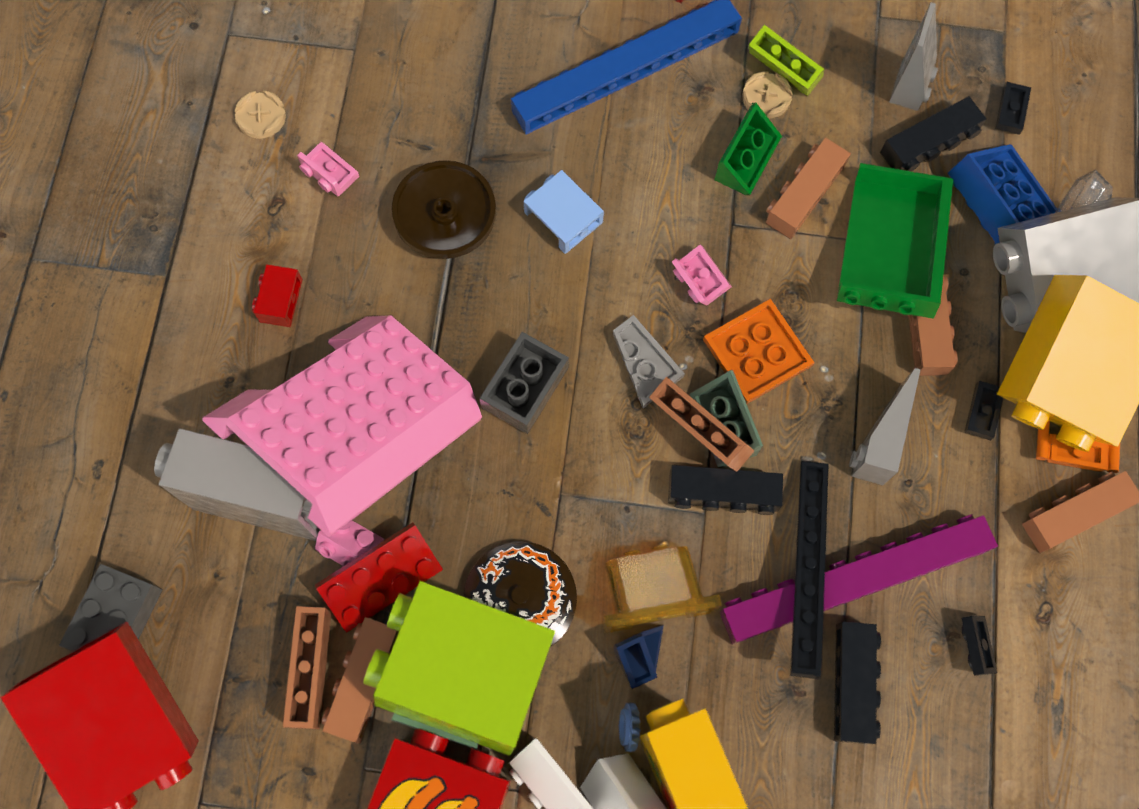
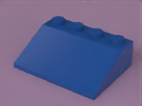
M1012 144L967 154L948 172L950 178H953L954 187L961 192L966 199L968 207L977 215L981 226L988 231L995 244L1000 243L999 227L1059 212Z

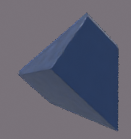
M664 625L640 632L614 645L613 650L631 689L658 678L656 669Z

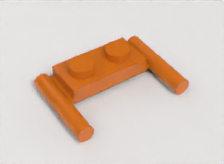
M1049 420L1044 430L1038 429L1037 460H1047L1048 463L1098 472L1104 470L1109 473L1112 471L1114 473L1119 472L1120 443L1116 447L1094 441L1089 452H1084L1056 439L1057 434H1049Z

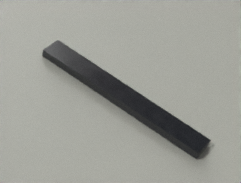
M801 461L790 666V676L821 679L828 463Z

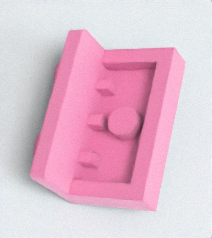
M322 142L307 156L302 152L297 155L301 164L299 166L301 171L309 178L311 176L315 177L324 191L327 193L331 191L337 197L359 177L358 171Z
M701 244L681 260L675 258L672 261L676 267L673 270L674 274L682 283L685 281L690 289L687 292L696 303L700 301V303L707 306L732 287Z
M352 520L330 538L320 530L315 549L325 558H330L338 564L345 566L384 541V539Z

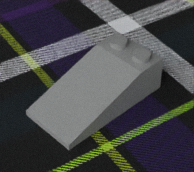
M930 2L901 62L890 97V103L918 111L922 102L927 103L932 88L928 87L929 82L933 83L938 68L934 67L937 59L936 3Z
M915 368L900 384L863 443L859 445L857 452L853 451L849 467L853 468L851 477L884 485L898 473L921 369Z

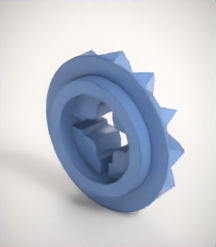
M626 703L624 709H621L619 716V739L625 751L631 752L636 751L640 741L639 711L635 703Z

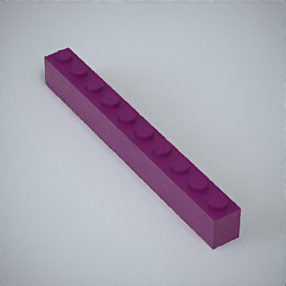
M972 514L956 520L958 525L950 528L947 523L931 529L933 534L923 537L922 532L907 537V543L898 546L897 542H892L880 547L882 551L880 553L872 555L871 551H867L855 556V562L846 564L845 560L830 565V571L825 572L824 611L997 548V542L985 516L974 519ZM793 579L777 584L778 589L769 593L767 588L751 593L752 599L742 602L741 598H736L724 603L726 608L720 611V615L732 645L793 623Z

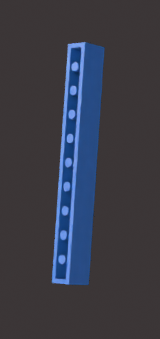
M713 0L707 6L698 10L694 9L677 20H670L666 25L656 30H649L645 35L635 40H628L614 50L605 51L601 56L593 60H586L580 66L570 71L565 70L551 80L542 81L532 89L517 93L511 98L512 113L527 135L737 34L742 17L730 0Z

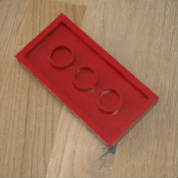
M412 522L315 584V587L347 633L359 623H362L365 617L370 618L395 602L399 594H407L418 587L420 581H427L441 572L443 568Z

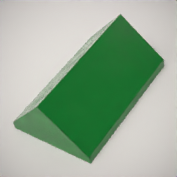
M756 102L751 104L723 154L714 179L746 196L752 193L782 138L780 132Z

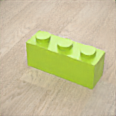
M766 25L761 28L749 44V53L775 73L782 75L791 85L807 97L823 78L824 68Z

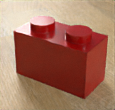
M266 264L264 273H261L258 285L260 290L258 297H255L252 303V311L260 323L291 328L303 281L298 269Z

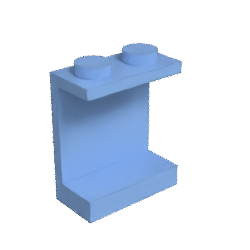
M562 170L556 175H550L544 181L543 186L536 191L532 190L523 201L524 213L528 216L533 212L558 237V247L565 254L603 223L604 211Z

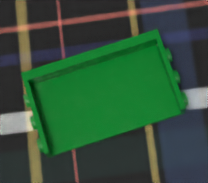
M860 163L854 183L836 301L849 305L872 307L876 310L899 312L903 315H915L934 319L941 304L953 178Z

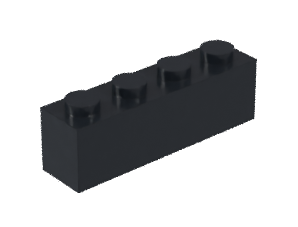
M968 96L887 139L880 153L891 168L912 172L923 161L927 160L930 162L937 158L942 151L946 149L951 151L956 148L962 140L966 138L971 140L982 132L981 127L987 118L971 97Z
M672 465L669 475L668 504H675L674 507L680 509H689L691 505L702 506V509L706 511H717L720 507L730 508V512L746 513L747 510H758L760 515H774V512H778L783 504V473L744 470L736 472L731 469Z
M843 621L836 624L834 742L870 745L876 744V739L880 738L881 725L880 721L876 720V708L879 709L881 704L880 691H877V679L881 675L880 661H877V650L881 646V634L877 632V624Z

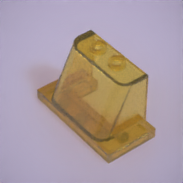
M660 545L651 548L652 552L641 554L640 550L625 552L624 557L612 559L605 563L615 614L604 616L602 621L604 634L632 629L634 625L686 615L687 618L713 614L722 606L720 594L703 597L687 546L668 549V545Z

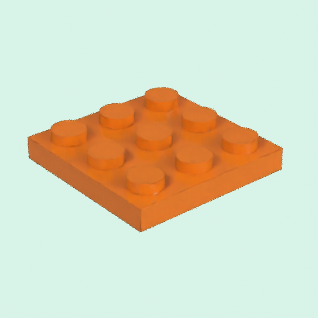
M771 299L703 337V341L724 373L733 370L746 404L814 365V361Z

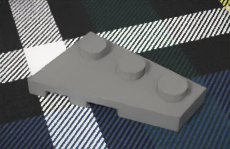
M634 315L613 330L614 339L642 408H645L652 402L649 398L650 395L666 377L675 384L684 377L685 373Z

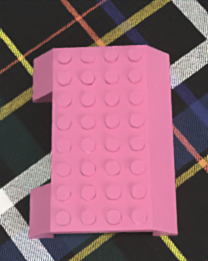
M391 315L369 316L361 319L329 339L328 343L335 349L331 354L273 390H246L204 416L202 420L222 439L235 433L311 502L312 507L308 518L329 538L482 418L470 383Z

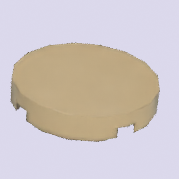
M769 71L756 73L747 80L743 89V102L746 108L749 110L751 104L756 102L769 119L781 116L788 110L792 101V87L789 81L778 73H775V75L769 73Z
M262 91L263 93L250 92L243 96L235 107V120L238 127L251 138L263 139L271 137L280 131L285 123L286 112L284 105L277 95L269 91Z

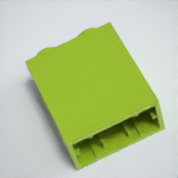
M420 581L413 598L403 594L398 595L387 622V628L399 632L391 654L376 649L368 666L363 684L376 688L374 693L376 707L510 756L520 735L555 630Z

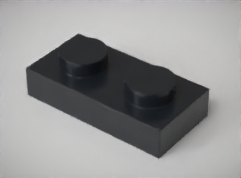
M1006 82L1003 87L995 129L1018 135L1021 134L1024 129L1031 87Z
M983 381L976 383L964 433L990 441L995 437L1004 399L997 395L999 386Z
M985 616L962 617L963 625L961 631L963 638L967 642L969 651L968 664L973 670L974 676L998 673Z

